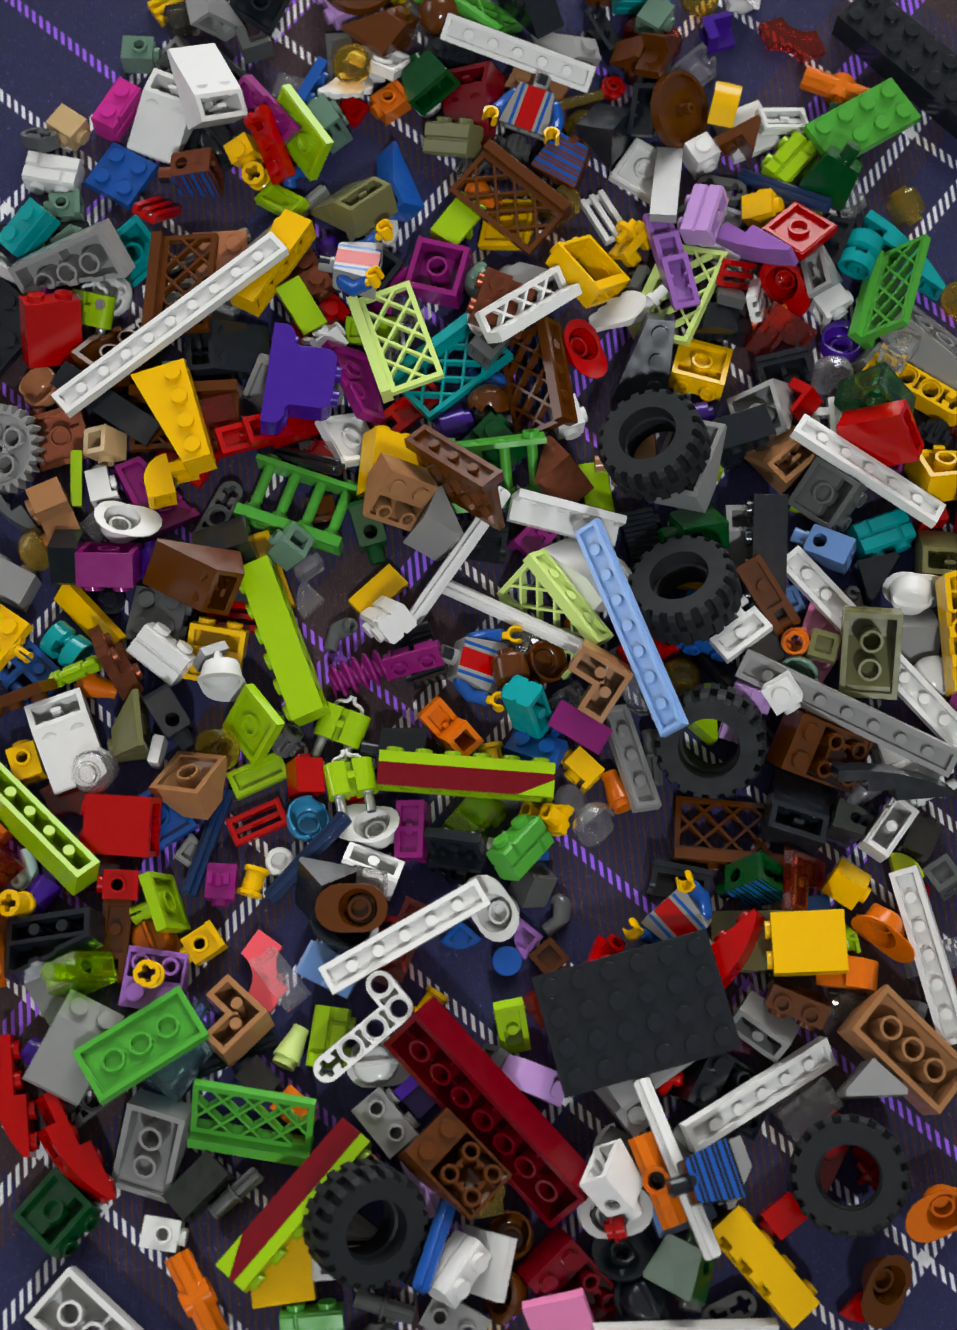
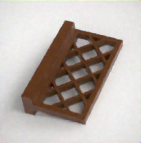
M489 139L483 146L484 151L451 186L449 192L530 257L562 220L566 221L572 214L571 202L493 140ZM484 161L493 167V175L478 176V168ZM509 179L513 183V191L498 192L497 180ZM494 181L495 193L479 194V182ZM466 183H475L476 195L465 196L458 190ZM529 195L533 199L534 207L518 208L517 196ZM514 197L515 209L499 210L498 198ZM495 199L496 211L484 212L480 208V200ZM549 211L555 216L548 224H538L537 212ZM534 213L535 225L519 226L518 214ZM515 215L516 227L504 228L500 224V216ZM535 231L536 239L529 247L520 241V232Z
M162 231L151 232L141 327L163 312L166 306L168 308L172 305L166 301V298L174 289L182 295L173 303L216 272L219 244L217 233L165 236ZM211 242L210 248L203 255L195 250L202 243ZM172 245H185L186 248L176 257L171 253ZM193 253L198 259L187 268L181 261ZM204 263L208 267V272L199 279L193 272ZM178 265L184 271L172 280L169 277V272ZM190 276L196 282L184 291L179 285ZM212 313L203 319V324L194 325L184 334L210 333Z
M544 316L536 321L535 326L523 331L518 342L511 339L507 348L509 350L510 347L516 344L520 345L514 360L503 367L514 434L516 432L522 434V425L526 417L533 420L529 429H539V432L543 431L544 433L561 425L570 427L578 423L561 324ZM538 334L539 342L534 350L529 347L533 336ZM526 350H529L533 354L527 367H525L520 362ZM539 357H541L544 366L540 374H537L533 369ZM519 367L524 370V373L517 385L514 383V375ZM530 375L537 377V380L531 392L524 388ZM546 382L548 392L543 400L537 395L543 383ZM522 392L529 396L523 408L520 409L518 400ZM536 399L542 404L534 417L529 414V411ZM550 407L553 420L544 423L541 420L547 408Z
M237 379L193 381L199 403H204L208 407L203 413L204 421L214 412L221 419L214 428L230 425L229 421L232 418L233 424L240 422V399L243 397V389ZM129 384L128 395L131 397V403L138 408L139 406H148L137 386ZM223 402H233V410L226 417H223L216 410ZM207 428L209 439L213 438L215 440L210 441L212 449H219L214 435V428L211 431ZM162 429L155 435L148 447L143 444H137V440L130 437L129 450L131 453L175 451L171 443H166L162 439L165 435Z
M426 424L404 439L406 448L416 453L419 466L428 469L436 484L443 487L450 501L498 531L505 527L497 487L504 480V474L501 469Z
M687 796L675 797L671 862L725 872L727 864L754 854L761 849L763 853L787 870L791 871L792 869L790 847L783 846V854L772 853L765 846L769 841L763 840L761 842L751 831L762 821L763 814L760 812H764L765 803L720 799L710 800L709 798L697 799ZM681 805H691L700 814L689 822L681 813ZM713 808H722L728 817L718 824L708 812ZM742 810L751 811L757 818L748 827L737 817ZM702 817L713 827L704 837L693 826ZM730 820H733L743 830L733 839L722 829ZM687 829L699 840L693 846L680 845V835ZM718 832L727 841V844L722 848H714L707 839ZM745 834L757 845L751 851L742 850L736 843Z

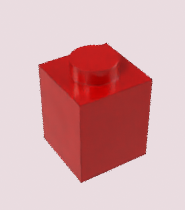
M310 753L295 755V758L286 764L288 798H297L305 795H311L313 798H316L325 792L323 757H312Z
M790 1191L783 1192L757 1214L761 1219V1222L758 1223L761 1230L765 1231L770 1238L774 1236L776 1240H783L807 1220L808 1217H805L799 1210L800 1207L796 1200L794 1201Z

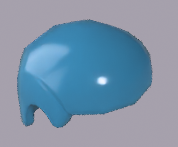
M311 795L297 797L289 805L285 820L291 835L301 841L311 842L330 821V816L324 803L316 801Z

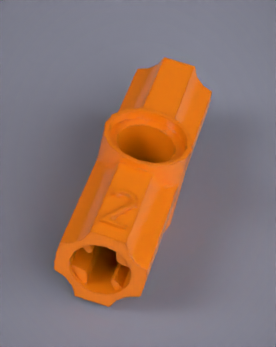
M811 66L806 68L799 87L824 97L829 105L830 102L844 104L871 89L855 83V79L848 73L838 72L833 75Z
M652 1131L629 1139L628 1143L642 1176L643 1187L649 1193L663 1231L687 1222L688 1219L679 1197L672 1198L669 1195L666 1183L661 1189L654 1187L651 1183V1175L655 1171L661 1172L665 1180L671 1178Z
M190 1248L164 1261L179 1291L177 1293L179 1301L189 1318L192 1317L197 1330H230L217 1304L218 1298L208 1278L203 1276Z

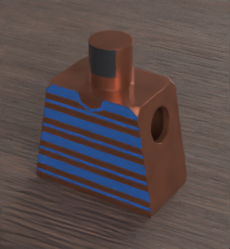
M574 128L570 136L563 133L560 134L559 146H555V140L550 139L532 161L531 167L536 174L577 195L591 158L590 148L583 144L585 140Z
M211 147L175 152L171 155L170 167H161L158 170L160 183H173L181 196L223 197L225 174Z

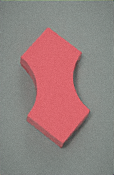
M258 929L241 954L249 962L252 970V984L248 993L267 1011L272 1013L289 990L281 981L277 968L278 958L283 947Z

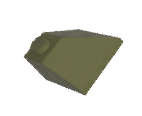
M139 689L131 690L111 727L112 738L107 739L109 754L114 755L118 763L143 760L148 757L151 745L148 707L144 703Z

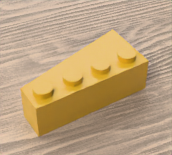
M184 358L131 374L130 376L189 475L192 477L218 469L192 374Z
M933 445L932 450L923 449L919 461L905 463L904 472L910 482L941 502L957 500V451L945 450L944 445Z
M957 570L945 573L935 581L945 697L957 693Z
M736 1205L735 1208L725 1209L718 1218H715L710 1223L720 1250L787 1327L794 1329L820 1304L815 1297L818 1293L817 1290L807 1279L801 1280L794 1272L796 1269L795 1265L786 1255H780L773 1247L774 1241L765 1231H760L752 1222L754 1219L744 1207Z

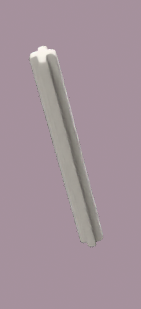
M497 486L501 507L503 508L511 494L505 488ZM477 517L471 522L463 537L454 546L410 608L409 612L417 621V625L423 621L490 525Z
M451 580L442 592L444 595L510 625L520 626L522 630L574 654L584 640L456 581Z
M641 1078L633 1083L634 1089L670 1177L678 1176L677 1162L683 1160L650 1078ZM686 1194L678 1196L704 1260L709 1261L719 1257L721 1250L703 1206L691 1207Z

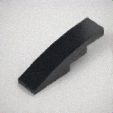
M673 57L669 65L667 66L664 74L667 72H671ZM639 76L638 83H634L627 136H654L655 129L651 117V97L658 79Z
M64 361L50 384L59 389L82 371L69 362ZM110 389L86 406L87 409L146 447L149 446L161 428L156 419Z
M864 762L830 763V774L838 782L859 781L867 791L887 790L896 801L954 796V790L945 782L916 771Z

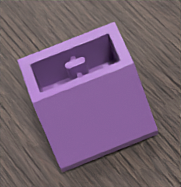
M129 945L118 1005L142 1009L179 985L187 997L189 954ZM149 959L160 963L165 970L163 983L156 988H147L136 983L133 978V970L138 962ZM147 967V973L143 974V978L151 981V976L156 974V971Z

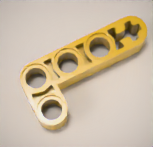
M879 351L874 354L856 379L853 396H855V400L859 404H873L885 390L900 400L907 399L910 406L931 418H940L947 422L950 427L957 426V391L888 351ZM878 367H884L886 370H881ZM901 380H906L909 384H905ZM863 386H868V387H870V388H872V389H871V390H867V389H864ZM924 394H930L933 397H927Z

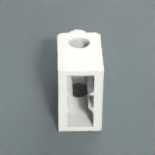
M620 1138L595 1146L580 1181V1187L605 1216L613 1217L624 1213L629 1221L637 1219L643 1213V1208L637 1200L643 1186L642 1177L623 1141Z

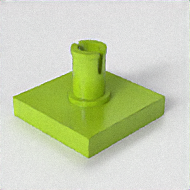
M254 683L244 685L222 726L251 764L256 766L261 765L285 725V717L281 715L282 712L274 710Z
M152 871L138 875L146 902L129 908V914H136L131 917L133 923L138 925L142 921L152 918L156 932L182 934L191 930L174 875Z

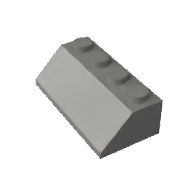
M914 304L909 325L880 336V342L886 348L897 351L902 356V360L957 391V338ZM901 312L894 320L900 318Z

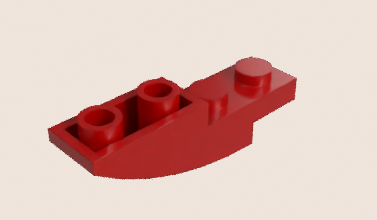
M261 414L242 417L241 422L214 428V435L222 458L271 445L275 449L322 437L314 424L315 420L288 418L287 426H284L282 432L277 435L261 434Z
M755 909L751 912L750 910L743 912L735 920L736 925L729 931L727 929L721 931L713 938L714 943L711 947L724 989L728 987L744 967L760 936L765 917Z
M0 1035V1122L20 1154L26 1158L36 1157V1150L40 1149V1139L37 1136L38 1131H35L34 1119L38 1118V1106L35 1102L36 1100H33V1095L20 1094V1090L24 1089V1080L22 1079L24 1074L23 1071H19L18 1060L22 1058L20 1056L23 1050L20 1040L17 1041V1036Z
M49 1092L42 1094L35 1102L47 1127L38 1132L37 1136L53 1163L70 1182L89 1198L101 1205L116 1198L114 1180L109 1174L106 1175L101 1164L103 1163V1157L98 1147L93 1146L91 1140L79 1145V1134L75 1125L70 1124L65 1114L66 1105L64 1100Z

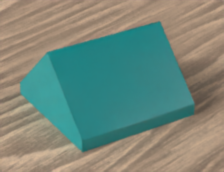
M136 214L116 230L136 266L125 278L132 289L147 277L151 241L150 231Z

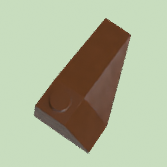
M142 317L136 319L134 324L124 328L120 326L114 327L111 333L103 336L93 335L72 350L71 357L79 370L83 371L140 329ZM164 349L111 387L110 390L120 396L129 389V384H134L130 375L140 372L143 368L147 369Z

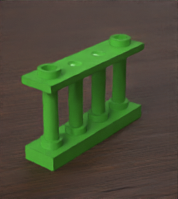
M526 429L522 431V434L463 441L449 438L482 459V451L499 449L500 468L504 474L502 487L508 490L511 496L512 493L520 488L516 489V486H513L510 447L526 446L530 484L522 489L544 494L534 482L539 465L537 444L547 443V438L543 431L539 432V429ZM511 496L503 508H509ZM449 500L455 514L468 513V511Z
M257 453V465L263 471L250 503L245 505L237 502L234 509L235 518L246 515L248 524L251 527L263 531L268 529L269 533L272 534L277 529L282 531L293 522L288 519L286 514L299 482L313 486L314 490L302 520H298L295 523L315 539L311 547L340 556L344 544L343 538L340 537L338 531L346 514L348 503H350L351 499L355 501L363 499L356 496L358 484L347 479L340 481L283 462L273 454H266L265 456ZM274 473L289 479L276 511L269 513L263 511L260 505ZM328 491L340 495L328 529L322 531L314 528L312 523L324 492Z

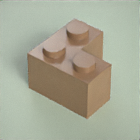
M57 476L25 489L29 498L24 501L36 525H42L45 533L41 534V538L46 549L55 529H82L74 509L70 505L69 497Z
M584 638L568 666L569 671L590 683L580 698L577 709L602 724L634 674L630 665Z
M227 974L206 994L213 1009L221 1016L207 1031L211 1038L206 1041L211 1050L231 1068L275 1025L269 1012Z

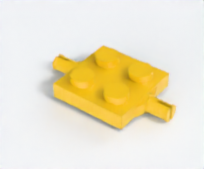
M0 604V672L15 656L26 664L31 661L24 654L31 659L34 657L33 653L23 648L25 639L34 627L2 604Z

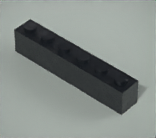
M788 494L750 495V500L745 502V517H749V529H745L744 545L749 546L748 557L744 558V562L760 554L786 595ZM743 587V595L749 601L747 604L748 611L754 605L756 606L746 588ZM782 608L773 613L777 620L785 615ZM771 631L749 649L780 663L785 659V651L781 646L783 633L775 637ZM744 651V652L742 653V659H743V657H744L746 651Z

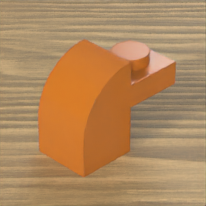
M435 696L416 715L431 732L430 735L446 751H459L462 753V756H470L484 742L467 720L458 718L439 696Z
M848 956L849 971L847 974L816 975V986L842 988L852 993L873 994L877 991L879 962L862 957Z

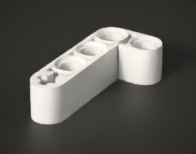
M375 971L369 975L366 981V989L379 1008L315 1061L313 1071L319 1081L329 1083L336 1080L412 1015L414 1009L412 1000L387 971ZM381 975L388 980L389 986L386 992L378 993L373 989L372 981L376 976ZM399 999L405 1001L408 1005L407 1014L403 1017L395 1016L391 1011L393 1001ZM373 1019L380 1020L384 1025V1032L380 1036H372L368 1031V1023ZM349 1039L356 1040L360 1045V1052L356 1056H350L344 1050V1044ZM337 1049L340 1058L348 1064L344 1066L341 1060L332 1069L335 1073L334 1075L330 1072L322 1073L321 1069L324 1067L322 1061L331 1062L338 1056L333 1053V1050Z

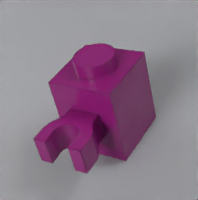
M207 863L204 898L207 902H212V907L229 908V903L237 904L238 893L236 891L239 888L240 877L238 865Z

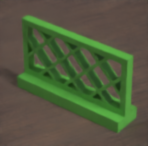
M415 0V1L420 4L423 0ZM453 0L456 3L460 17L509 35L516 34L523 29V26L490 0Z
M927 234L887 252L881 250L871 276L862 281L847 336L864 350L874 347L876 338L909 325L931 240ZM901 312L900 318L894 320Z
M195 1078L187 1148L300 1167L313 1149L317 1099ZM200 1092H212L217 1098L208 1102ZM234 1096L242 1097L247 1103L238 1107L231 1098ZM265 1101L272 1102L277 1106V1109L269 1113L261 1103ZM223 1103L231 1112L222 1116L215 1107ZM301 1107L309 1110L307 1114L299 1118L291 1109ZM254 1109L261 1118L252 1121L245 1112ZM207 1112L214 1120L202 1119L199 1116ZM284 1114L291 1123L283 1127L275 1118ZM237 1117L245 1126L231 1124L229 1121ZM268 1123L275 1131L259 1127ZM298 1128L305 1136L290 1134L289 1132Z

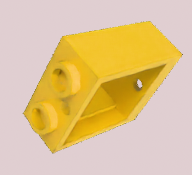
M590 234L582 237L576 236L565 242H557L551 248V255L545 262L549 268L557 265L560 266L567 285L579 283L583 293L576 298L586 309L608 302L611 298L619 297L631 280Z

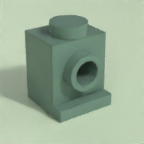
M74 189V192L49 193V201L43 202V207L59 222L85 221V202L80 189Z

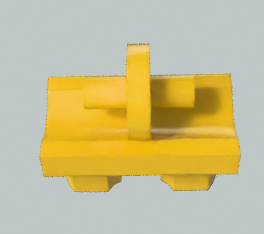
M631 219L627 223L621 220L615 226L618 233L615 240L618 243L608 254L613 260H621L626 267H636L642 260L637 249L639 247L642 250L651 249L644 222Z
M524 801L519 815H538L542 818L547 827L546 830L550 832L551 836L559 837L561 835L566 836L567 829L570 827L568 819L573 814L575 808L563 804Z

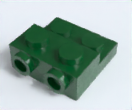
M490 411L461 441L515 434L506 427L509 423L500 413L494 415ZM526 446L510 447L512 469L527 454ZM499 449L482 451L484 460L501 469Z
M54 1167L12 1216L49 1255L61 1260L63 1257L71 1256L77 1250V1240L84 1232H90L96 1228L100 1221L98 1216L103 1210L70 1182L58 1168Z

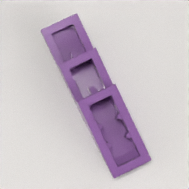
M650 213L644 214L642 219L663 285L668 290L667 296L673 310L677 311L699 306L701 304L688 253H684L679 230H675L674 223L649 222Z
M727 221L719 229L715 242L738 254L742 259L786 266H796L799 263L792 246L753 224L746 232Z

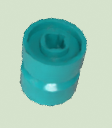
M853 229L847 240L846 248L843 250L838 261L839 270L846 276L854 279H868L875 267L876 259L883 248L884 240L882 237L870 229Z
M62 620L56 622L45 633L39 647L41 651L52 659L58 658V663L62 667L80 660L86 661L85 658L92 656L94 652L92 642L83 635L79 634L76 636V630Z

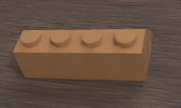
M883 985L854 1008L836 1031L865 1060L875 1058L908 1089V1094L903 1095V1097L922 1115H940L957 1092V1051L889 985Z

